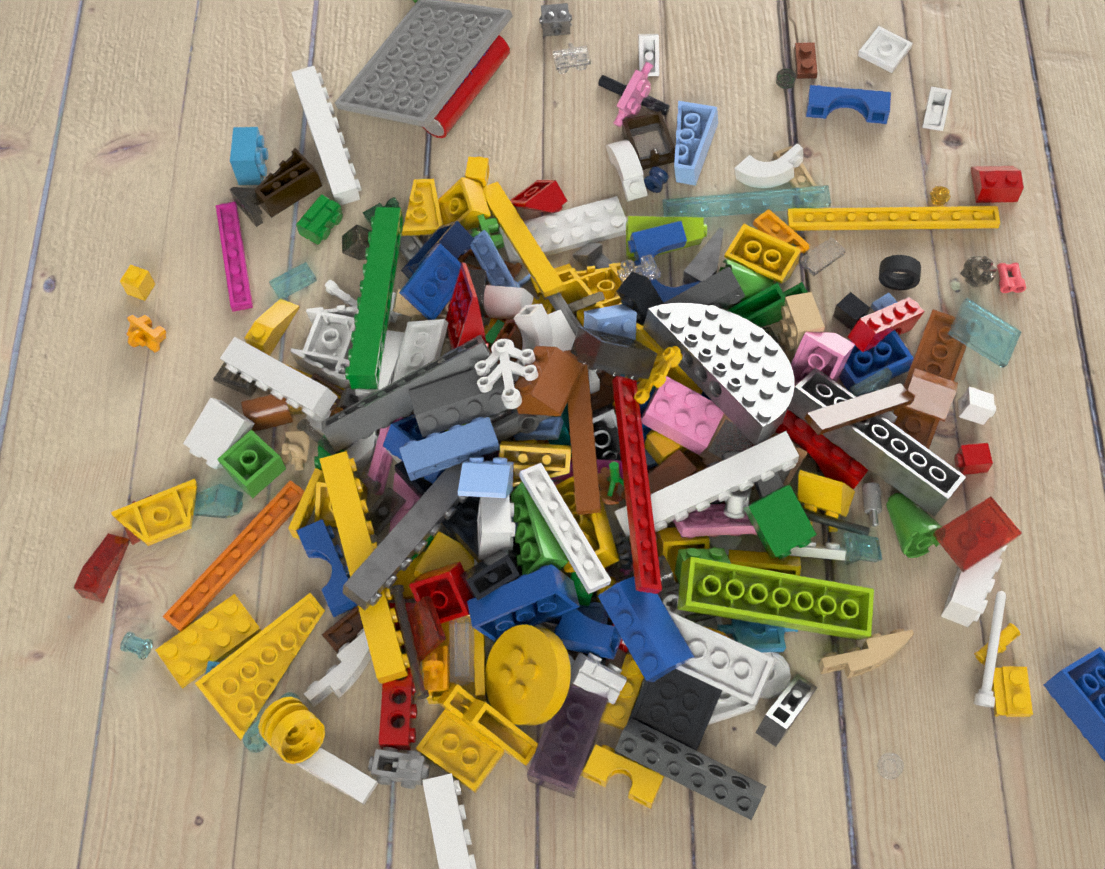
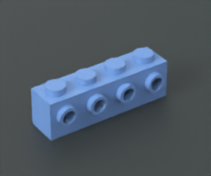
M478 417L469 424L463 426L455 425L449 428L448 431L440 434L432 433L426 439L418 442L415 440L409 441L403 447H400L399 450L408 476L412 481L469 460V457L483 456L500 450L490 418Z

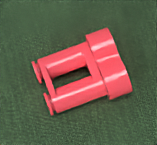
M1000 263L997 265L1000 277L999 287L1002 293L1012 291L1021 293L1026 290L1025 280L1021 277L1018 263ZM1007 271L1012 272L1013 277H1009Z

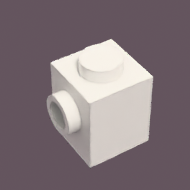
M969 387L958 400L959 417L984 425L995 414L994 395Z

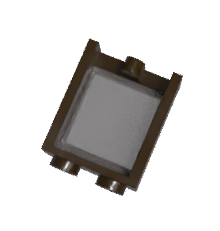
M661 111L622 120V135L632 144L642 170L674 163L675 146Z

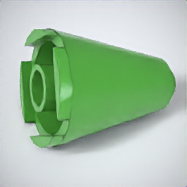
M725 259L723 263H726L725 267H720L719 272L727 267H730L745 294V297L741 298L739 302H743L774 285V280L729 259Z
M895 493L888 498L886 507L904 555L906 554L908 558L920 557L930 552L928 550L930 546L934 544L937 547L943 541L946 534L943 527L918 504L904 496L903 493Z

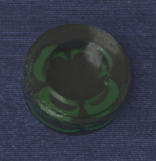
M790 69L778 71L776 84L780 88L789 89L795 85L796 74Z

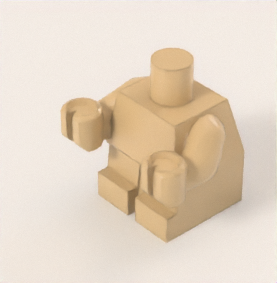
M308 431L285 432L280 457L284 465L290 462L295 464V470H303L309 450Z

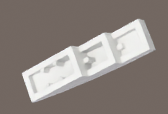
M319 748L309 759L296 763V765L321 781L330 784L344 794L346 793L363 805L378 784L376 780L322 748Z

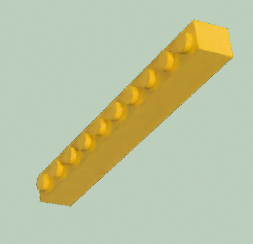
M347 451L321 458L320 463L351 577L378 547L377 542L372 543L371 535L375 533L371 520L367 521L365 514L369 513L365 499L361 500L359 493L363 492L360 479H355L354 472L357 471L354 458L350 459ZM387 587L380 593L382 597L375 606L370 605L366 610L358 606L376 677L380 684L408 676L407 668L411 667L407 653L402 654L400 645H404L401 630L396 631L394 623L398 622L395 608L390 609L388 600H392V595Z

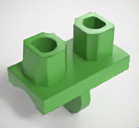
M484 214L478 215L480 231L477 228H473L470 235L474 238L485 230L490 236V233L499 231L497 219H485ZM502 234L490 236L497 250L504 247Z

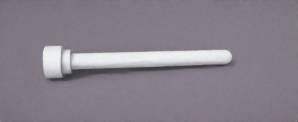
M998 591L996 594L982 688L975 694L974 704L994 708L995 705L994 692L991 690L1006 600V593L1004 591Z

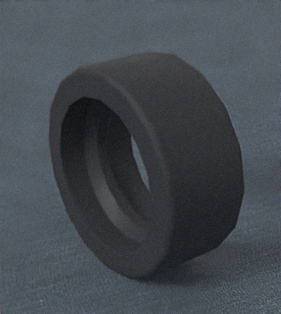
M891 255L881 261L878 279L883 286L900 291L912 289L919 284L921 264L917 259L907 255Z

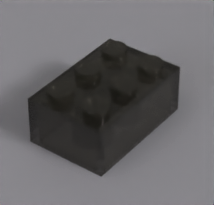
M583 327L578 328L570 351L578 357V362L589 365L588 369L594 372L601 373L602 370H605L607 373L617 377L625 374L626 377L633 380H639V378L649 379L657 357L656 352L633 338Z

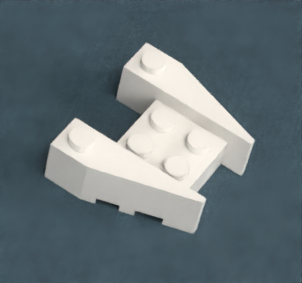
M340 305L334 309H323V307L307 309L306 313L312 323V328L303 350L291 348V353L298 365L344 389H351L350 382L345 377L346 366L350 365L348 352L349 348L353 347L351 334L356 329L354 316L359 311L357 306L346 307L345 305Z

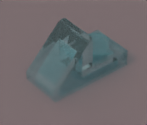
M848 532L843 534L842 548L846 551L845 565L859 560L875 563L883 560L877 537Z

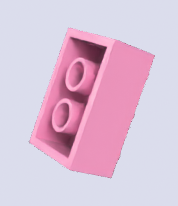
M666 376L665 383L661 387L656 388L641 417V422L700 455L708 447L724 413L711 400Z

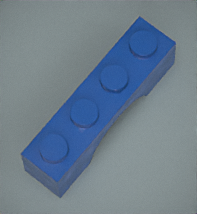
M810 85L806 117L826 119L832 111L838 108H851L861 113L866 122L887 124L890 114L891 92Z
M322 519L298 529L297 533L308 558H320L332 566L330 580L321 590L333 617L354 609L357 604L342 593L343 586L348 578H350L347 564L343 566L340 559L344 556L339 545L334 546L331 539H334L335 535L331 526L326 527Z

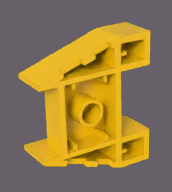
M625 262L609 264L608 268L595 269V266H588L587 270L576 271L575 268L557 272L565 290L559 293L567 304L597 292H603L604 300L577 310V319L583 328L584 311L622 304L621 298L616 291L626 279Z

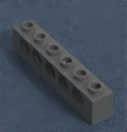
M632 718L625 726L615 748V751L750 820H752L767 787Z

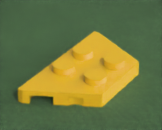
M192 479L112 511L111 514L143 543L150 546L192 529L198 486L197 481Z

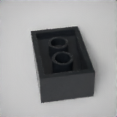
M610 403L592 411L596 459L621 460L616 410L613 403Z

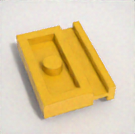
M995 667L992 684L993 697H995V717H1031L1033 710L1027 667Z

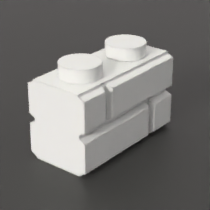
M590 652L588 656L579 653L574 666L571 667L570 682L614 704L620 694V690H622L627 681V678L620 674L622 669L609 663L608 667L601 664L602 659Z

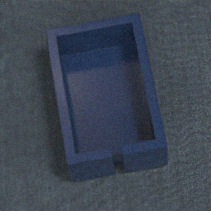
M458 221L440 226L401 271L410 279L437 244L444 246L458 259L460 255H464L470 250V244L474 238Z

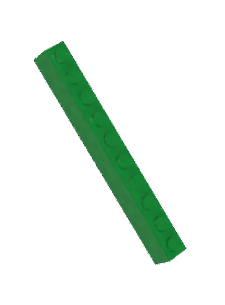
M376 207L375 216H371L372 232L368 233L370 245L366 247L365 251L367 263L363 264L364 280L360 281L361 297L357 298V308L359 311L354 316L356 329L351 334L353 347L349 348L348 352L350 365L346 366L345 377L346 380H349L351 389H378L403 229L401 208Z

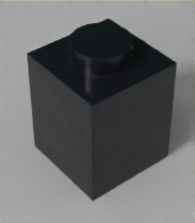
M850 292L836 305L833 316L852 331L859 319L869 314L870 307Z

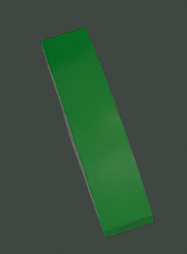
M777 282L727 311L745 318L761 328L783 319L781 308L785 304V297L808 293L803 282L783 292Z

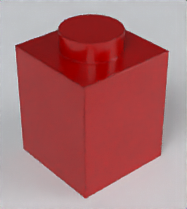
M988 443L960 446L957 454L954 456L955 466L959 467L960 473L963 475L988 473L993 464Z

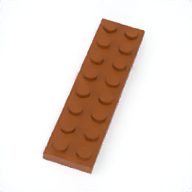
M933 309L904 383V388L908 389L915 368L954 381L975 324ZM903 407L895 409L893 414L897 416V419L893 424L929 449L940 420Z

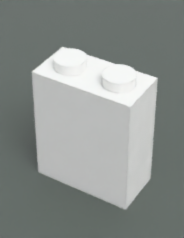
M210 398L183 444L190 448L189 452L191 454L206 459L205 463L214 469H218V467L223 468L217 459L246 435L255 423L222 400Z

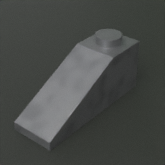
M719 228L686 267L683 273V283L690 284L698 281L700 283L717 273L724 229Z
M796 674L766 713L755 733L777 747L818 687Z

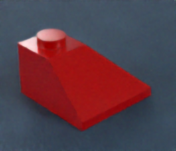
M536 180L510 201L517 208L556 213L563 208L562 205L568 200L556 180Z

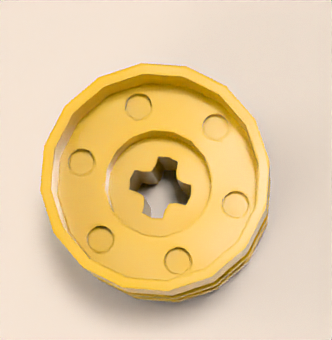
M283 697L273 702L262 714L258 726L259 734L285 762L290 764L301 763L312 757L322 745L325 736V728L321 721L299 699L294 697Z

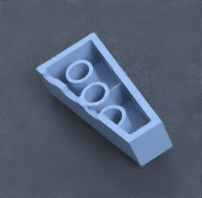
M678 101L674 161L676 182L696 186L718 126L717 107Z

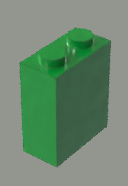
M790 484L784 485L743 507L770 558L778 557L779 560L792 553L790 551L792 548L807 546L812 542L811 538L817 535Z

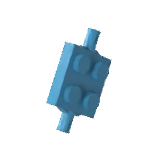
M731 619V624L717 625L718 631L732 634L735 641L761 653L784 652L786 649L785 632H798L795 629Z

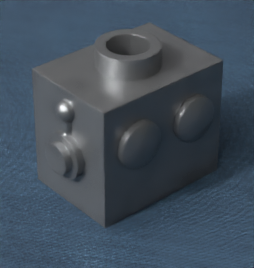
M568 3L541 5L539 24L542 25L543 36L570 34L572 15L569 13Z

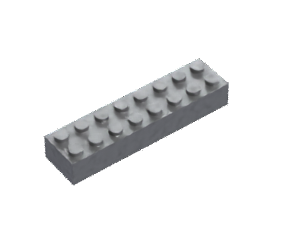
M814 368L795 386L788 409L806 422L804 417L808 412L837 404L856 396L819 369ZM881 414L823 434L831 442L837 444L849 455L864 464L866 468L872 470L883 478L885 482L891 484L903 493L904 496L910 498L934 517L966 478V476Z

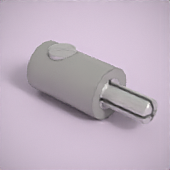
M866 483L862 486L864 512L870 515V525L877 527L879 525L878 514L882 512L881 490L878 483Z

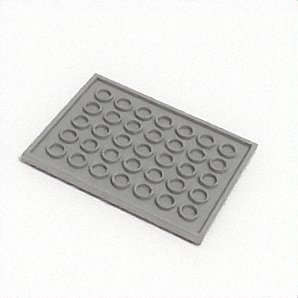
M418 0L335 102L336 107L345 111L427 128L513 17L511 11L445 0Z

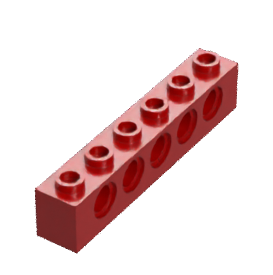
M389 603L390 609L395 608L398 622L394 623L396 631H399L403 626L410 627L407 633H402L404 645L400 646L401 649L406 648L409 650L407 655L411 667L407 668L408 676L405 679H396L382 685L379 746L381 750H383V747L411 750V743L416 742V728H412L413 719H417V704H414V695H418L419 681L415 680V673L420 671V657H416L417 648H421V634H418V625H422V613L419 611L417 603ZM405 695L406 700L403 703L397 704L394 702L397 696ZM400 718L405 720L402 727H393L395 720Z

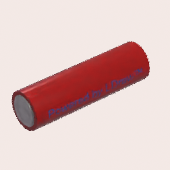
M500 35L493 41L428 127H423L429 134L437 138H445L509 56L510 48Z

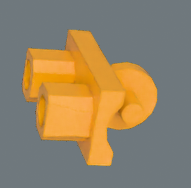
M134 315L127 317L130 322V327L126 333L129 336L128 344L132 347L146 346L154 353L159 351L160 342L166 339V330L161 326L151 329L152 321L146 315L136 318Z
M448 646L424 648L425 692L449 690Z

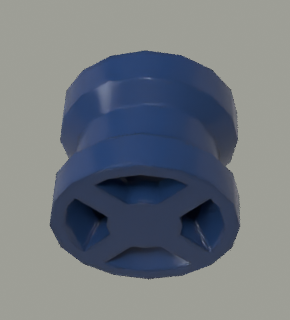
M652 167L649 171V176H646L644 179L645 187L653 193L661 192L663 184L669 179L668 174L659 167Z

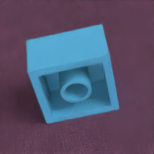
M233 127L230 163L238 185H259L263 178L267 176L265 160H268L269 155L268 148L264 147V136L260 135L258 127Z

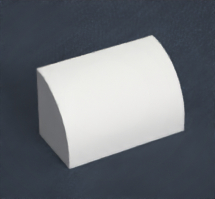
M486 285L484 292L485 311L490 318L514 319L525 305H532L534 296L524 288Z

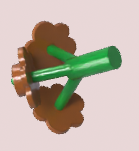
M615 461L611 462L609 469L603 467L600 470L601 473H598L601 490L599 491L600 498L607 505L619 504V501H622V499L626 501L625 490H623L621 496L616 492L619 484L624 486V480L619 474V464Z

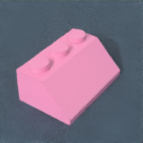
M806 332L791 363L794 375V388L814 368L819 369L837 382L855 344L836 333Z

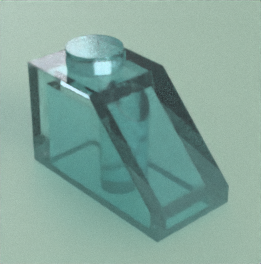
M221 483L196 494L194 515L226 519L239 514L243 507V492Z

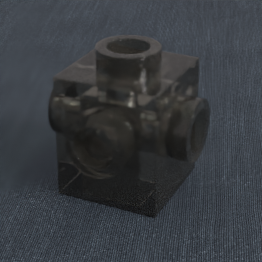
M974 256L966 261L963 266L964 269L960 274L972 287L989 285L994 280V273L997 271V268L993 266L994 262L987 256Z

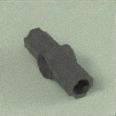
M514 408L510 415L492 423V427L499 443L519 432L528 434L535 431L540 422L552 416L518 414L517 409Z

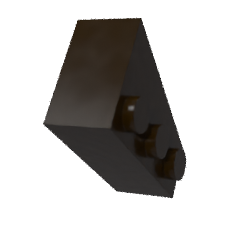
M296 148L291 151L292 155L286 161L282 160L279 163L280 168L274 174L270 173L254 189L261 207L271 218L322 187L316 168Z

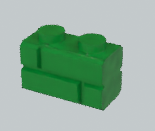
M321 194L296 223L298 233L317 245L320 244L322 240H326L329 237L334 225H339L342 221L343 213L341 206Z

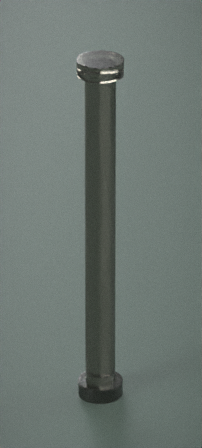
M306 418L297 424V429L300 432L304 431L330 455L342 453L341 451L335 452L329 441L317 432ZM357 466L354 476L369 488L368 491L371 494L377 493L382 484L379 481H374Z
M394 585L389 590L390 594L394 597L416 691L414 698L415 700H421L429 697V692L425 690L402 593L404 592V586Z

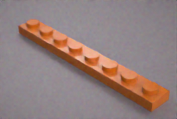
M290 480L162 617L179 632L187 628L296 511L304 490Z

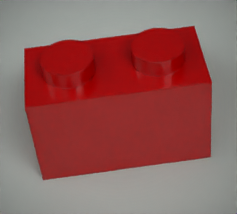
M1014 166L971 167L976 203L1018 202L1024 189L1021 170Z

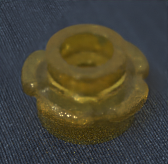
M935 186L932 189L933 191L930 192L932 203L939 206L944 205L951 197L949 195L950 191L943 186Z

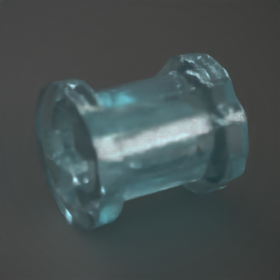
M129 631L123 637L120 650L138 655L139 659L144 660L151 652L153 641L151 639L144 640Z

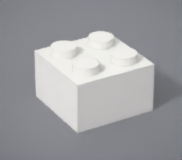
M509 495L506 498L480 497L477 518L479 559H486L500 549L507 554L508 550H513V537H515V522H512L514 503H510Z

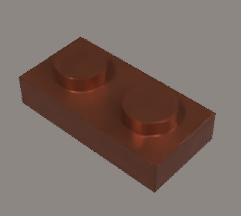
M815 42L795 43L797 79H817Z

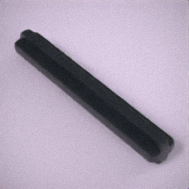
M602 75L598 81L600 87L620 96L623 95L627 85L605 75ZM649 95L640 104L655 112L661 111L664 116L670 110L669 104Z

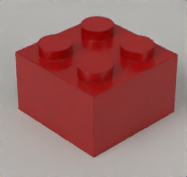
M460 561L422 573L409 584L428 628L470 614L467 601L474 597L470 594L460 574L465 572Z

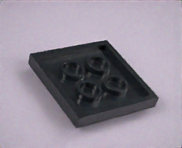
M674 669L655 682L645 680L629 720L632 718L697 751L723 690L678 669Z

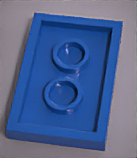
M437 244L399 293L428 320H435L452 298L461 263L444 246Z

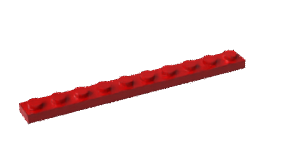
M616 376L612 382L636 591L658 594L662 591L640 406L639 402L634 399L638 391L637 381Z

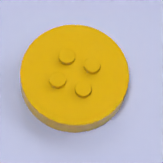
M517 625L505 631L493 645L486 664L485 686L492 708L516 725L533 726L550 720L562 707L569 690L571 668L567 650L561 639L554 632L544 627Z

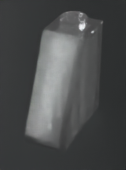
M464 616L448 621L449 680L459 686L469 685V682H474V628L472 627L470 616Z

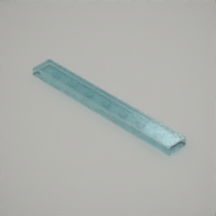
M828 185L662 200L664 217H715L761 213L767 209L773 212L793 208L831 207Z

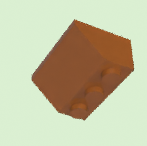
M535 346L533 350L535 361L528 365L536 366L538 377L535 380L528 381L525 377L519 376L514 387L520 392L522 403L516 409L518 414L561 416L584 370V366L557 347Z

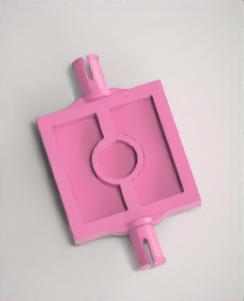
M645 62L641 72L635 70L617 104L619 111L613 122L614 125L621 127L622 120L625 117L633 118L634 115H638L642 100L649 95L651 90V84L647 78L653 67L652 64Z

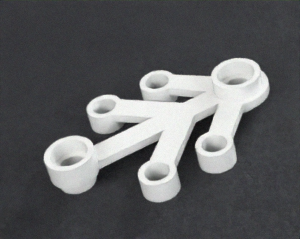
M500 339L492 345V354L485 361L482 360L475 364L477 374L479 376H486L489 374L490 368L500 360V364L488 377H481L477 381V385L481 392H489L493 388V384L503 375L505 390L501 398L506 408L514 409L521 405L522 398L520 392L514 387L512 372L525 377L528 381L535 380L538 377L537 368L534 365H528L535 361V355L531 349L521 351L514 348L511 340ZM510 357L520 359L527 366L524 367L510 361Z

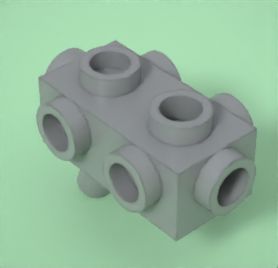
M383 747V750L376 749L375 755L370 757L368 771H371L372 777L377 779L376 781L379 784L391 785V782L395 781L401 782V787L415 789L416 785H422L423 779H428L430 765L426 764L425 756H422L420 752L407 751V754L399 753L395 748ZM391 764L393 768L391 771H384V766Z

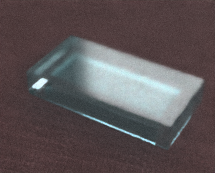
M305 262L272 279L269 283L277 297L284 299L316 282L317 279Z

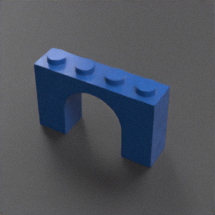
M681 221L634 232L631 234L630 241H628L629 251L634 253L636 261L633 263L636 273L649 278L663 302L699 283L698 281L678 287H668L658 282L652 273L651 262L656 255L685 246L687 239Z

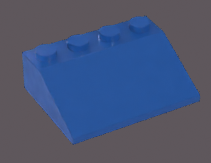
M1099 647L1059 671L1043 686L1064 710L1068 718L1081 731L1084 738L1097 751L1100 758L1105 761V652Z

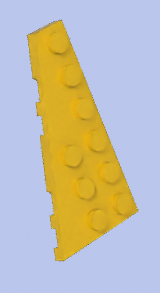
M311 593L195 683L240 741L325 612Z

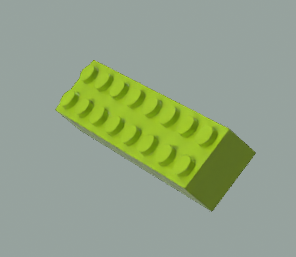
M690 557L682 562L677 610L862 640L871 637L874 589Z

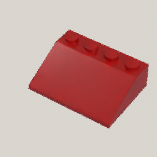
M461 263L445 318L448 322L447 333L452 350L481 335L487 347H489V344L486 342L478 298L466 263Z

